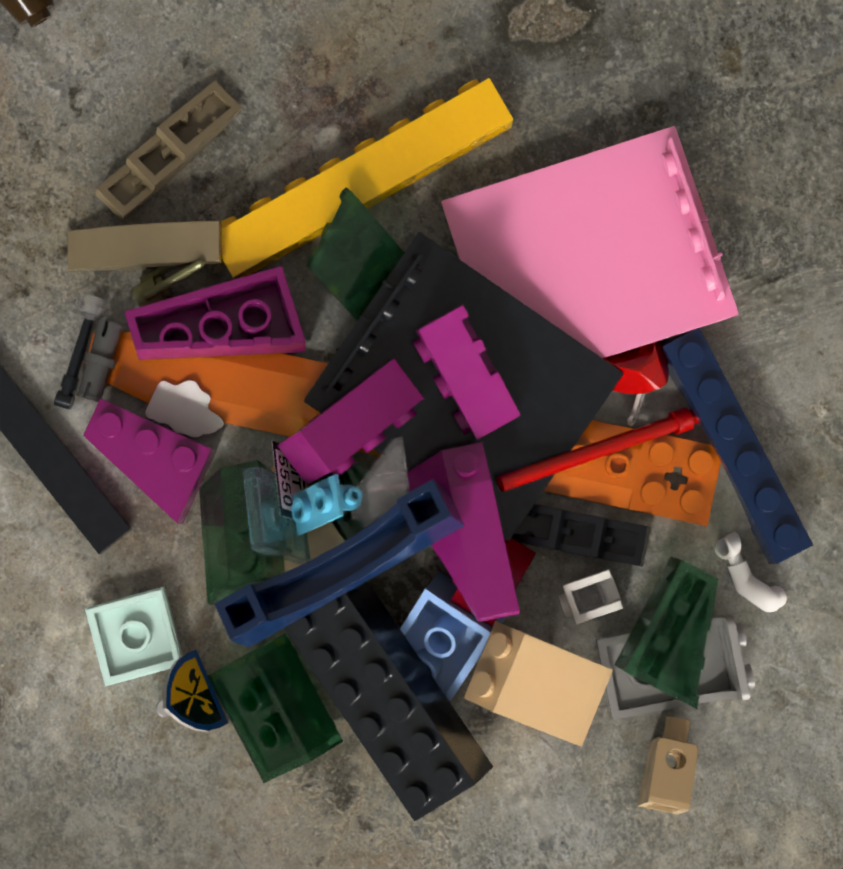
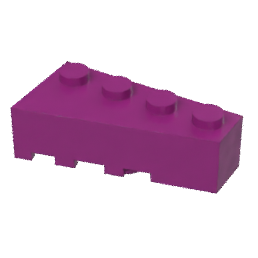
M282 266L125 311L138 360L305 352L306 340Z

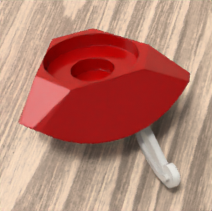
M662 340L603 358L623 372V376L612 391L637 394L627 419L628 426H633L636 422L646 393L660 389L668 382L669 369L661 350L663 347Z

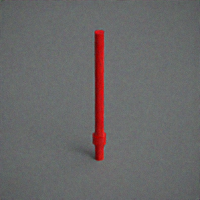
M683 407L669 412L668 417L497 476V484L499 489L505 492L672 432L679 435L693 430L694 425L698 424L699 421L692 409Z

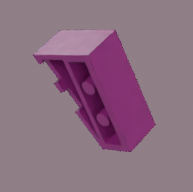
M461 305L416 329L415 332L419 338L412 342L423 362L426 363L431 360L439 374L433 377V380L442 397L446 399L451 396L459 411L453 413V416L464 436L471 432L474 438L478 440L521 415L500 374L495 370L485 352L486 348L481 338L477 337L469 323L467 311Z
M101 398L83 434L89 442L176 523H184L216 451Z

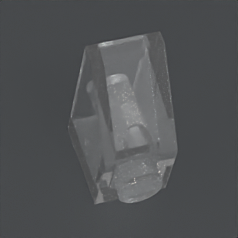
M403 437L390 440L355 485V487L361 490L363 497L360 506L350 511L352 520L359 519L360 527H366L375 522L397 503L396 500L410 492Z

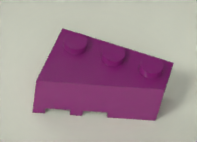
M392 359L277 446L306 485L330 472L333 475L338 474L339 476L355 463L351 456L363 447L367 453L384 441L386 436L382 431L392 423L396 428H399L417 414L413 407L424 398L395 359Z

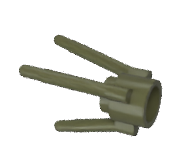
M199 259L167 279L160 275L169 267H156L148 274L140 278L141 283L132 288V293L138 305L142 307L173 298L174 295L170 287L202 268L204 261Z

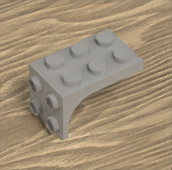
M718 615L596 639L600 664L613 670L606 686L612 720L727 699L748 700L750 699L749 689L755 688L751 665H744L741 648L747 647L745 631L742 623H735L733 616Z

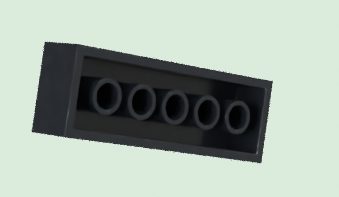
M368 581L284 628L414 822L476 785L494 767Z

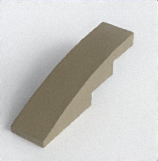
M214 80L157 127L156 134L126 158V164L96 188L95 195L124 222L208 146L242 111V107Z
M220 221L134 224L68 231V271L148 270V267H185V264H192L199 259L203 260L204 264L222 263V223Z

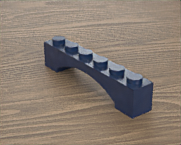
M700 328L664 345L661 350L668 363L669 375L691 407L717 453L742 504L751 526L750 529L768 563L778 564L813 546L808 533Z
M432 479L396 500L397 503L379 519L333 549L280 575L256 584L249 583L214 603L230 640L246 647H251L464 527L465 524L447 489Z

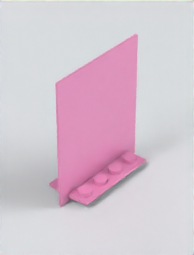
M675 126L441 201L461 261L601 358L729 319L739 314L721 262L723 253H718L708 224L709 219L705 215Z

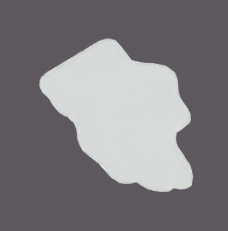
M191 380L178 385L161 381L157 385L145 412L149 419L159 423H166L176 433L195 438L200 437L202 434L214 433L224 425L221 417L208 408L210 396L203 392L195 381Z

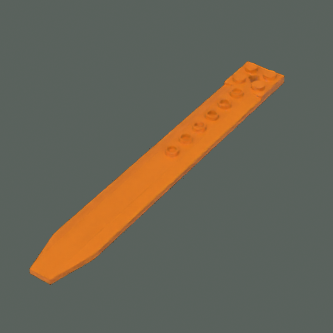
M121 332L113 358L117 363L115 369H110L106 383L149 404L157 385L161 381H166L173 385H178L188 380L195 381L199 388L211 398L208 404L209 410L220 416L223 423L290 437L308 424L315 416L321 414L306 404L304 398L328 363L283 353L138 360L131 333ZM93 333L89 353L92 347L95 333ZM592 420L572 450L632 430L633 428ZM664 435L556 473L543 492L708 526L721 461L710 444ZM363 447L357 451L361 453H366ZM374 449L366 453L370 455L384 457ZM674 467L680 468L681 475L686 477V483L679 484L677 490L670 489L671 483L668 480H664L665 473H672Z

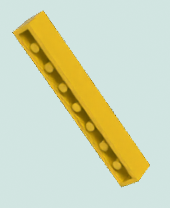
M490 78L481 83L478 79L466 83L457 90L459 95L447 102L443 98L432 102L423 109L424 115L412 122L409 118H405L395 123L388 129L390 134L378 141L374 138L363 141L353 149L355 154L343 161L337 157L326 162L319 168L320 174L306 180L305 177H301L285 186L284 190L286 193L273 200L270 197H265L249 207L251 212L237 220L235 216L223 220L221 222L222 259L233 279L235 280L258 272L511 129L513 117Z

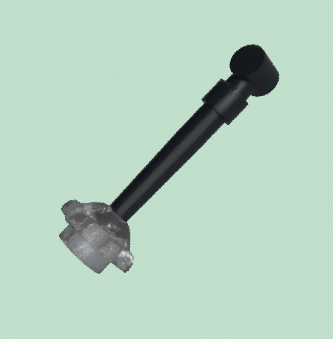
M84 293L83 300L74 299V306L79 309L84 320L67 373L63 375L60 385L62 389L58 390L54 405L68 410L72 408L75 399L73 391L76 390L79 382L78 375L93 323L98 321L99 318L111 316L113 310L106 308L108 300Z

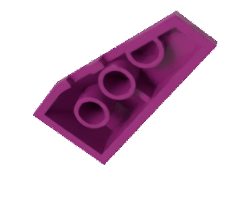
M483 443L442 450L405 473L403 477L407 493L432 479L447 489L465 524L464 527L435 542L431 547L438 558L440 557L453 578L454 584L478 622L519 614V605Z

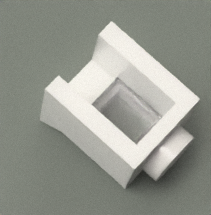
M610 568L564 584L565 593L559 595L566 618L574 616L576 624L623 609V603Z

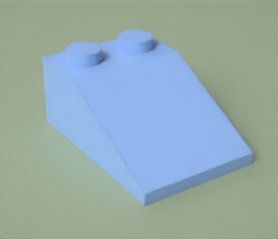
M438 572L423 591L400 630L449 702H451L482 655L493 626L491 627L483 621L478 622L475 616L452 603L450 600L457 587L452 583L453 580ZM507 616L500 617L496 621L503 623Z

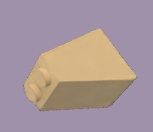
M495 621L464 699L494 713L582 747L613 670Z

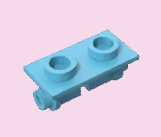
M334 474L292 495L293 504L291 512L293 520L296 522L297 536L344 516L343 510L358 508L363 497L361 490L353 485H340L338 474Z

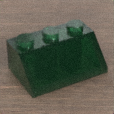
M259 460L220 468L199 487L207 603L210 605H214V603L249 583L256 584L285 572L276 474Z
M286 633L207 676L263 783L311 762L343 742L334 721L327 712L315 685L310 680L298 657L297 651L292 646Z

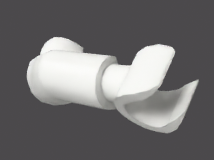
M733 531L716 542L715 553L721 559H728L730 565L727 568L737 593L765 612L777 611L778 608L786 603L787 595L783 588L780 586L769 587L752 575L747 561H743L740 554L741 540L738 533Z

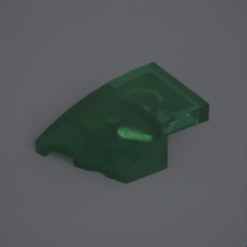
M345 187L339 195L342 202L332 223H326L321 233L320 243L314 248L306 266L357 322L359 315L363 314L383 285V280L387 279L405 252L360 200Z

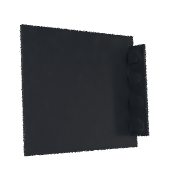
M418 232L387 279L383 280V285L363 314L359 315V320L342 345L336 348L335 355L304 398V402L322 413L377 369L395 359L424 399L413 407L417 414L399 428H396L392 423L382 431L386 439L373 449L408 472L442 450L482 442L505 540L509 541L555 474L505 492L499 489L497 476L571 451L623 376V372L427 236ZM461 305L467 311L469 323L477 337L481 338L486 348L485 352L495 370L500 374L521 415L478 440L474 438L471 432L464 436L453 416V413L459 411L451 396L446 399L442 397L433 380V377L439 374L431 360L426 363L423 362L412 342L419 338L415 332L416 329Z

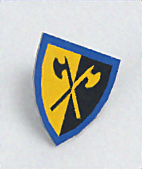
M197 650L183 655L173 663L167 674L163 700L156 703V711L159 716L165 717L170 715L178 723L192 730L208 732L227 725L228 721Z

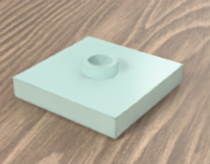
M165 586L85 608L105 686L168 670L177 659L183 656Z

